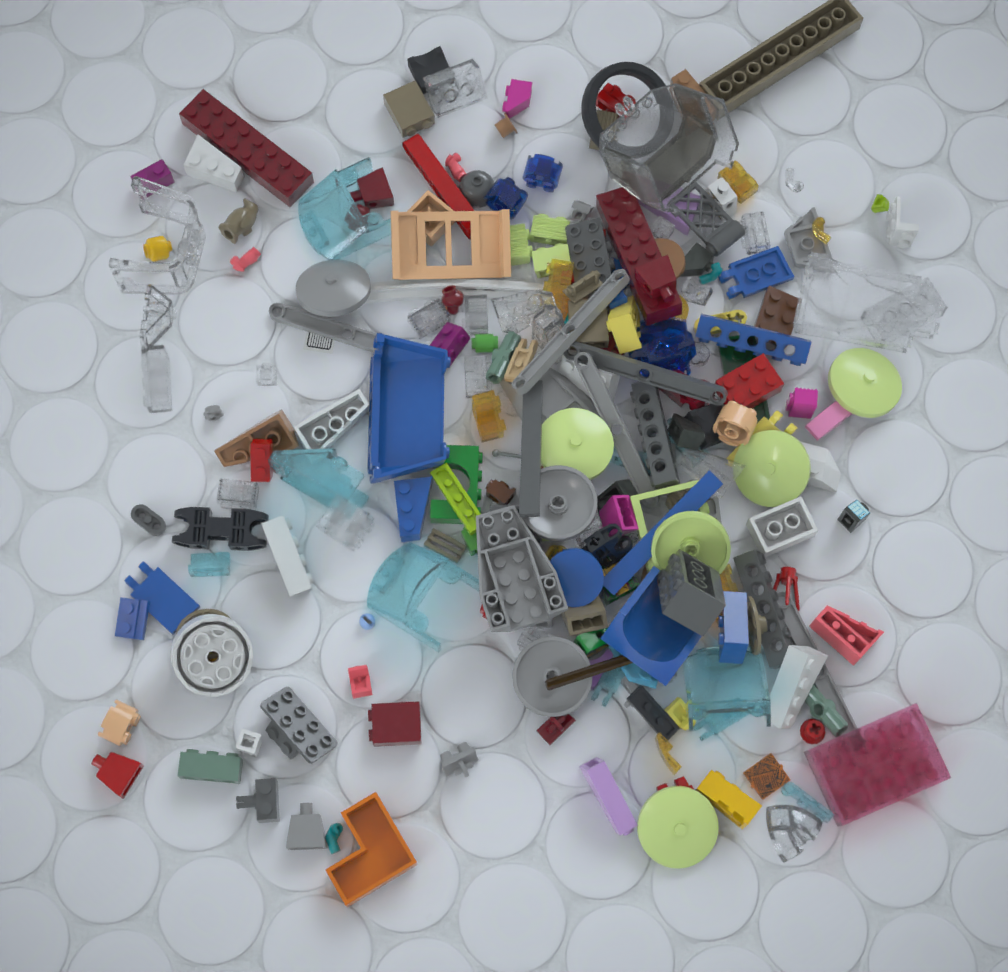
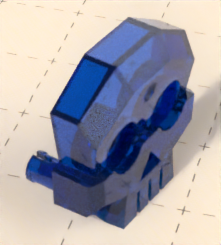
M673 317L648 326L644 320H641L640 327H637V332L640 331L641 333L639 340L642 348L628 352V357L671 371L679 369L685 373L686 370V374L689 376L691 374L689 363L697 354L692 333L688 331L687 320ZM647 369L640 370L642 376H650Z

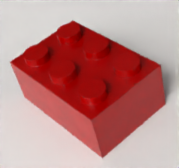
M764 353L715 381L716 385H720L727 390L728 396L723 403L724 405L728 404L729 401H735L747 408H753L780 393L784 386V382ZM716 391L719 398L723 399V394Z

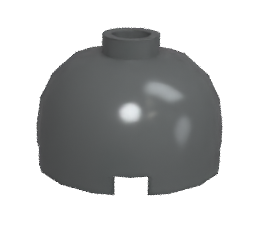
M474 170L465 174L459 186V190L472 207H485L491 203L495 196L494 180L491 175L484 171Z

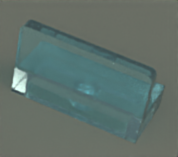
M229 552L191 554V565H188V573L191 577L229 576L230 554Z

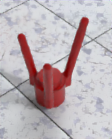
M782 567L780 573L776 575L773 589L777 591L781 581V584L786 586L785 605H789L790 586L793 585L795 605L799 611L796 569L793 567Z

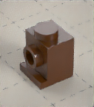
M491 479L485 488L486 497L498 505H508L516 495V489L513 487L510 490L509 485L504 481L499 482L496 479Z

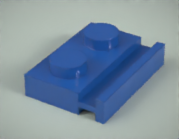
M120 597L115 629L116 637L144 640L150 601Z

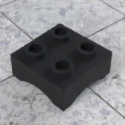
M441 46L423 55L407 58L408 67L423 94L455 82L454 73L447 63Z
M709 404L705 407L689 411L684 417L700 425L703 430L705 439L703 444L700 445L701 450L722 443L718 438L719 434L713 431V426L723 407L722 405Z

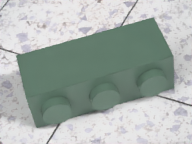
M187 749L186 752L180 753L177 776L180 779L240 784L243 759L238 757L239 754L226 753V756L218 755L219 752L207 751L206 754L199 753V750Z

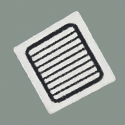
M306 332L303 349L332 354L335 340Z

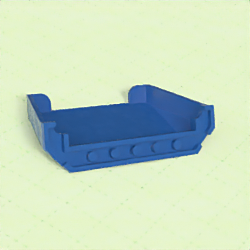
M377 333L373 341V348H376L370 360L367 471L368 474H372L369 479L371 484L443 465L445 460L449 458L450 453L449 447H446V442H444V374L446 369L450 368L451 358L448 357V350Z

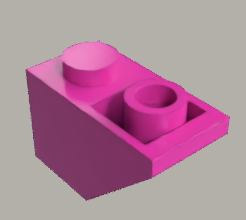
M511 79L510 86H506L505 96H508L507 101L503 102L502 112H505L509 119L529 107L532 82Z

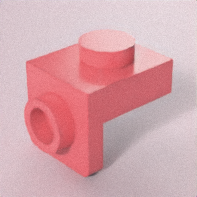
M362 665L348 668L353 699L373 695L368 666Z

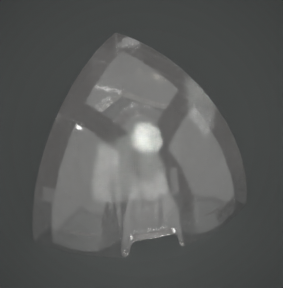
M773 805L766 808L769 836L783 863L801 854L804 851L803 845L809 840L814 841L821 830L823 822L808 810L793 805Z

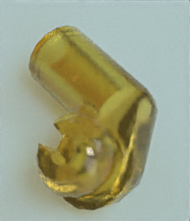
M817 217L812 223L813 235L827 244L832 237L824 232L825 220L822 217Z

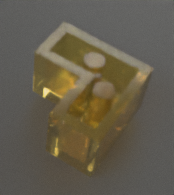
M494 390L472 395V411L481 442L504 437L506 425L504 419L500 420L499 413H501L499 395L495 396Z

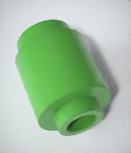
M475 334V338H471L472 349H475V353H492L494 349H498V336H493V334Z

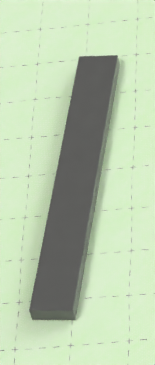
M538 380L527 393L523 394L520 518L540 517L542 380Z

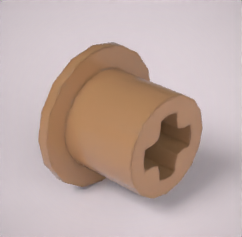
M505 113V118L494 124L503 138L513 131L516 134L518 133Z

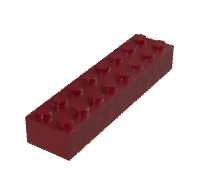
M202 89L179 113L181 122L194 134L201 136L238 164L243 172L288 207H291L314 183L313 174L310 170L206 90Z
M631 184L596 195V208L621 267L630 278L628 283L646 325L682 315V301L677 289L672 291L675 297L670 302H665L662 296L652 299L635 279L636 267L658 259L662 255Z

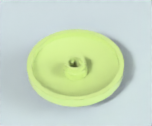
M865 348L849 349L842 352L830 366L828 372L830 391L835 400L852 414L866 418L883 416L895 407L901 397L902 382L897 369L886 357L878 352Z
M580 408L563 409L552 414L542 424L541 464L544 468L555 465L568 466L577 469L586 475L589 480H592L604 472L609 465L614 450L613 436L605 421L595 413Z
M765 430L753 434L748 444H741L734 458L733 473L739 490L746 498L761 506L777 507L798 498L809 482L811 464L805 447L797 438L783 431Z
M698 511L681 512L667 518L655 531L651 543L652 560L655 567L660 571L662 569L665 570L673 553L676 554L681 549L721 574L726 568L731 554L730 540L724 526L709 514Z
M670 786L654 793L642 806L637 820V834L641 846L655 862L669 868H686L699 863L711 852L718 836L719 825L714 807L701 793L685 786Z

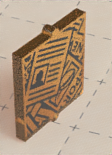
M772 753L743 772L751 784L750 787L755 789L762 800L791 780L783 770V765L778 763Z

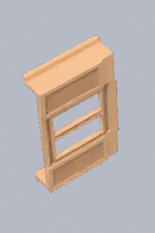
M502 209L500 211H390L392 279L511 277L509 209ZM425 221H445L446 266H426ZM451 221H470L472 265L452 266Z

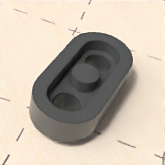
M139 504L131 510L133 521L149 534L159 536L165 532L166 523L163 518L146 505ZM144 513L145 516L143 518H139V514ZM154 525H160L158 529H153Z

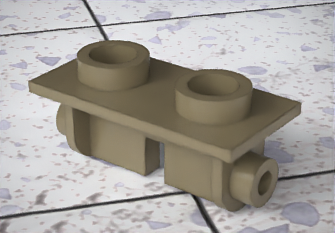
M592 270L588 275L569 285L562 292L575 304L603 284L599 279L601 275L597 270Z

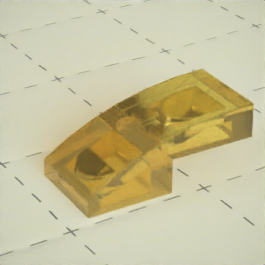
M659 732L655 737L659 754L668 769L675 775L682 766L669 754L673 746Z

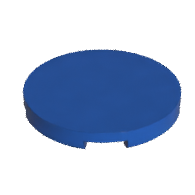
M569 548L557 553L549 560L557 572L568 607L585 606L595 600L600 594L604 582V573L602 566L590 552L579 548Z

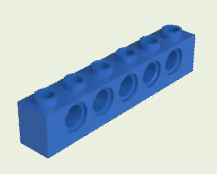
M702 313L695 337L700 342L709 343V341H714L720 347L727 348L730 345L734 346L736 351H754L753 355L756 356L764 353L772 356L771 359L776 361L790 360V364L801 366V363L806 364L812 343L811 340ZM719 327L721 334L713 336L710 332L711 328ZM737 331L740 335L739 339L732 341L729 338L730 332ZM756 336L758 342L755 345H749L747 343L748 337ZM769 340L776 342V347L773 350H769L765 346ZM787 345L795 347L792 354L784 352V348Z

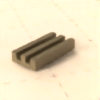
M435 528L432 529L431 534H429L428 539L424 543L425 547L457 564L467 548L466 545ZM434 535H436V536L440 537L441 539H443V540H445V541H447V542L453 544L454 546L460 548L461 550L459 551L458 549H456V548H454V547H452V546L446 544L445 542H443V541H441V540L435 538ZM433 541L439 544L440 546L452 551L453 553L457 554V557L432 545L430 542Z

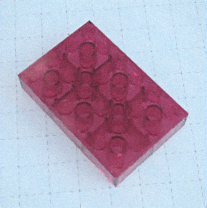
M917 703L804 751L837 827L846 825L951 778Z

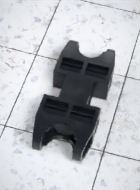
M187 507L174 511L175 518L183 519L184 522L189 523V527L184 533L172 536V543L190 549H209L210 540L229 541L228 546L230 550L237 551L259 550L267 545L266 540L259 539L251 534L254 526L268 521L269 515L264 512L252 509L231 508V518L212 517L210 507Z
M609 524L584 539L586 546L581 549L590 552L600 565L607 569L621 560L632 549L633 542L628 536H622V529L617 524ZM617 529V533L609 537L610 531ZM628 541V545L625 548L621 549L619 547L622 542Z

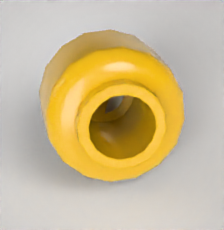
M156 236L146 240V243L143 244V250L146 258L156 262L168 259L170 251H172V245L164 236Z

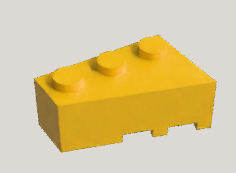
M711 770L696 789V791L709 800L713 807L741 829H744L762 807L761 804L742 792L735 784L725 780L724 775L718 771L714 772Z

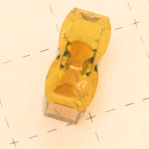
M736 160L718 172L717 179L724 178L737 195V201L740 204L758 192L759 185Z

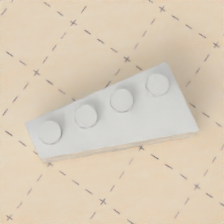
M358 389L293 427L295 434L313 464L369 410V403L361 390Z
M284 515L261 523L289 596L291 597L311 589L310 584L314 582L310 572L306 573L303 567L307 564L303 554L299 555L296 549L300 546L296 536L292 537L289 531L293 529L289 518L285 519Z
M789 645L761 719L780 729H791L828 655L809 646Z

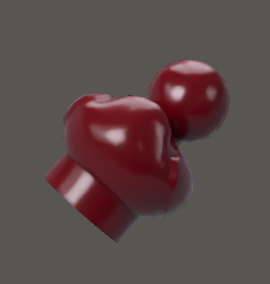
M450 285L442 290L441 302L450 315H456L459 312V307L464 302V294L457 290L455 285Z

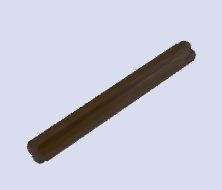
M620 655L547 679L545 686L550 691L633 662Z

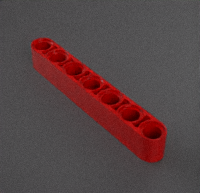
M418 133L402 142L405 152L442 202L453 211H474ZM456 221L466 237L471 240L470 221Z

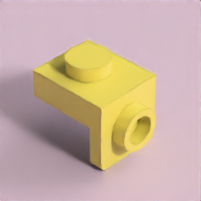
M677 697L664 709L679 728L685 731L692 728L699 718L680 697Z

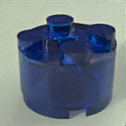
M535 154L534 157H531L529 155L522 178L529 188L535 189L536 186L543 187V190L546 192H554V189L558 187L563 164L560 161L559 164L555 163V158Z
M506 177L505 179H497L484 199H487L486 204L492 211L509 209L510 220H512L527 201L528 193L516 186L513 179Z

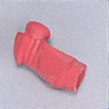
M458 153L449 154L445 160V166L449 167L453 178L461 182L462 178L467 174L458 164L461 161V157Z
M252 247L240 259L238 256H234L230 263L235 270L244 272L245 268L258 261L257 259L261 253L255 247Z

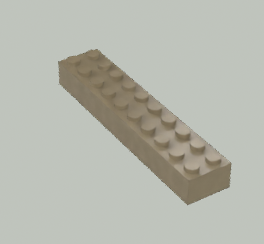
M828 0L699 83L700 87L718 107L716 117L718 119L722 118L859 30L863 17L849 0Z

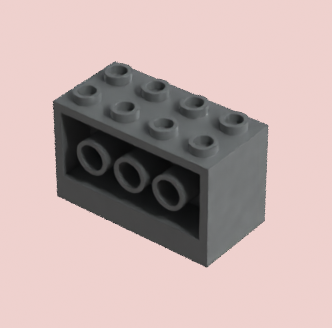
M679 549L676 554L673 553L667 567L665 570L662 569L657 576L662 614L704 636L726 606L719 571Z

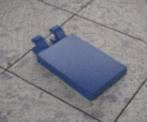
M779 246L730 263L728 266L729 270L722 271L721 276L718 277L721 284L728 282L732 278H734L737 284L728 288L726 294L729 300L742 294L743 298L765 291L768 286L775 287L794 279V275Z
M143 561L138 567L147 578L140 585L130 575L124 581L134 590L130 594L131 597L137 600L150 601L149 613L174 635L180 622L190 613L197 611L200 605L159 567L153 571Z

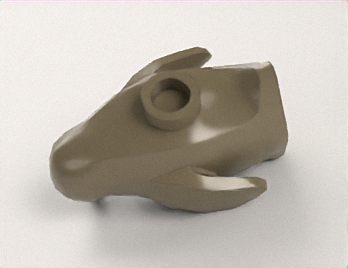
M246 198L243 199L244 206L235 209L227 217L226 221L218 226L222 235L233 244H236L240 234L247 236L252 232L251 227L254 225L258 213L257 204Z

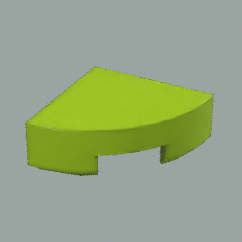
M877 194L871 210L874 213L888 211V199L881 194Z

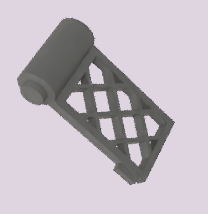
M697 182L683 191L668 205V210L674 217L679 216L706 244V251L711 256L718 257L745 235L743 226L738 221L733 220ZM696 189L700 193V199L690 198V192ZM679 201L687 202V209H679L675 204ZM689 202L700 203V210H689ZM702 203L711 204L713 211H702ZM689 214L699 215V222H691ZM702 215L712 216V223H701ZM715 216H722L726 222L715 224ZM701 227H711L712 233L706 237L701 232Z

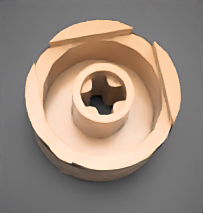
M729 401L728 404L722 407L713 426L714 433L717 432L719 434L718 438L728 445L739 446V444L743 443L746 445L757 425V413L752 408H747L735 401Z
M116 699L114 703L117 705L116 707L111 706L101 724V727L104 728L103 733L98 732V736L118 746L122 744L127 745L132 736L130 730L132 726H137L141 716L138 714V709Z

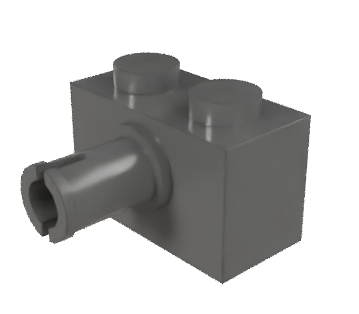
M276 778L255 779L256 793L254 795L236 796V801L241 802L236 803V808L255 807L259 823L280 822L278 781Z

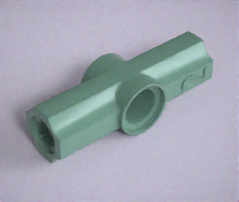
M509 331L505 335L499 349L493 350L492 363L485 375L487 380L493 384H499L503 380L515 348L518 347L521 340L520 335Z
M813 684L805 699V703L810 707L811 715L816 719H820L835 737H838L848 729V723L836 711L835 703L830 699H826Z

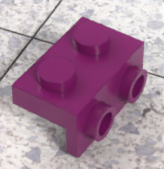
M446 322L430 346L448 350L451 366L470 340V336L463 327Z

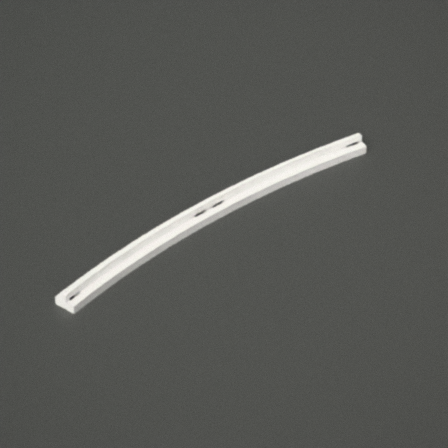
M422 279L370 283L371 292L365 303L441 299L443 295L442 290L450 285H455L456 289L464 294V299L516 301L568 307V300L570 299L562 292V290L567 288L565 286L502 280ZM484 289H492L495 291H484ZM596 291L587 295L582 300H588ZM607 306V307H606V309H607V314H609V313H610V312H609V309H610V308H609V306Z

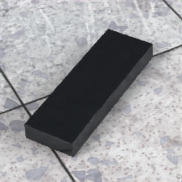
M639 685L626 698L664 742H667L680 729L642 685Z

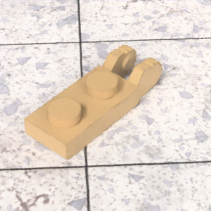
M522 338L505 372V382H513L533 360L538 348L537 340H532L528 349H526L527 339Z

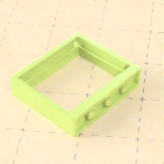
M699 480L630 496L638 525L639 541L647 534L640 500L692 488ZM707 502L698 509L699 512L710 513ZM652 557L645 563L647 573L655 566Z

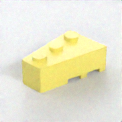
M634 295L627 297V303L609 309L610 313L608 321H606L608 331H612L620 354L642 348L639 340L641 333L640 331L637 332V327H640V313Z

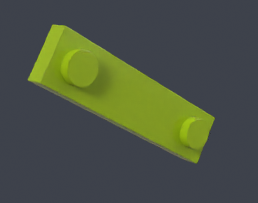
M445 463L431 471L430 475L470 536L476 533V516L481 513L448 464Z

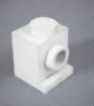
M242 729L235 747L236 750L258 757L262 745L260 740L261 734Z

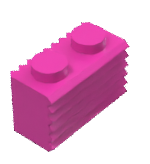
M796 387L794 392L789 394V399L786 400L785 410L788 411V417L811 419L817 408L818 390H810L809 388L807 390L805 388L798 389Z

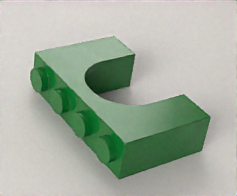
M446 445V447H449L450 453L449 458L443 464L447 463L450 469L459 470L467 476L470 482L467 494L477 507V500H481L482 489H478V482H482V470H479V464L483 463V452H479V446ZM431 499L430 523L463 524L447 500Z

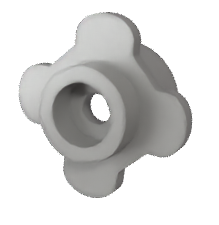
M218 405L206 407L203 413L205 419H209V421H215L224 416Z

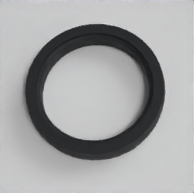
M619 62L603 68L590 80L582 97L581 114L584 127L598 148L616 158L635 159L652 153L664 143L673 125L674 107L666 84L653 70L635 62ZM628 75L635 77L646 84L655 96L659 109V121L654 135L644 145L635 147L621 145L612 140L599 123L596 113L597 95L604 82L612 76Z

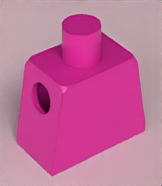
M613 495L599 511L602 523L599 529L609 524H617L622 529V536L638 530L629 495ZM617 529L611 530L609 537L614 536L617 533Z

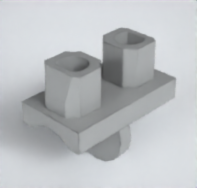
M467 742L458 745L459 754L452 756L450 751L440 755L441 765L446 776L453 773L457 776L463 773L465 777H468L469 773L467 770L474 767L472 763L479 760L474 747H470Z

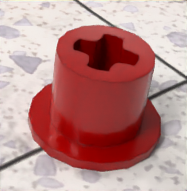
M808 719L800 727V736L806 743L818 744L825 737V727L819 720Z

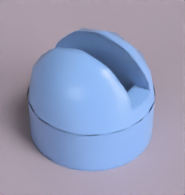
M369 613L363 614L359 620L360 626L365 630L372 629L375 626L374 616ZM366 617L372 623L369 625L363 618Z

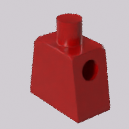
M110 752L107 758L97 754L91 765L99 769L96 777L122 799L125 798L144 767L140 762L114 752Z

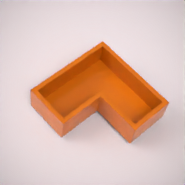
M376 792L341 812L360 849L325 869L347 908L418 865Z

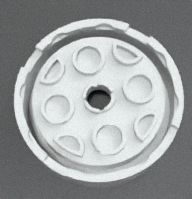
M207 614L193 618L181 627L173 640L171 647L173 669L180 682L195 694L210 697L226 695L237 689L246 680L251 671L253 648L250 639L245 631L228 617ZM210 651L218 653V659L214 662H210L207 659Z

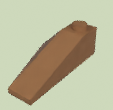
M281 409L215 449L214 452L222 465L227 467L250 461V444L253 439H273V456L276 457L299 446L290 421Z

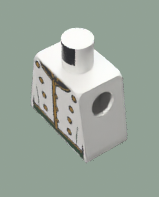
M721 177L706 187L705 191L729 216L737 212V195L724 178ZM718 216L721 222L725 220L722 216Z

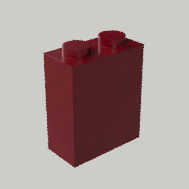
M419 701L371 704L372 709L368 710V722H372V729H369V742L373 741L374 747L422 744Z

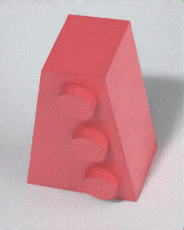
M828 605L809 625L812 630L853 666L884 633V631L875 630L867 626V623L858 622L850 618L849 615Z

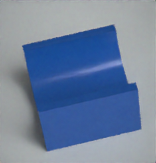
M653 566L617 613L601 637V640L666 686L702 636L662 614L657 582L660 570Z

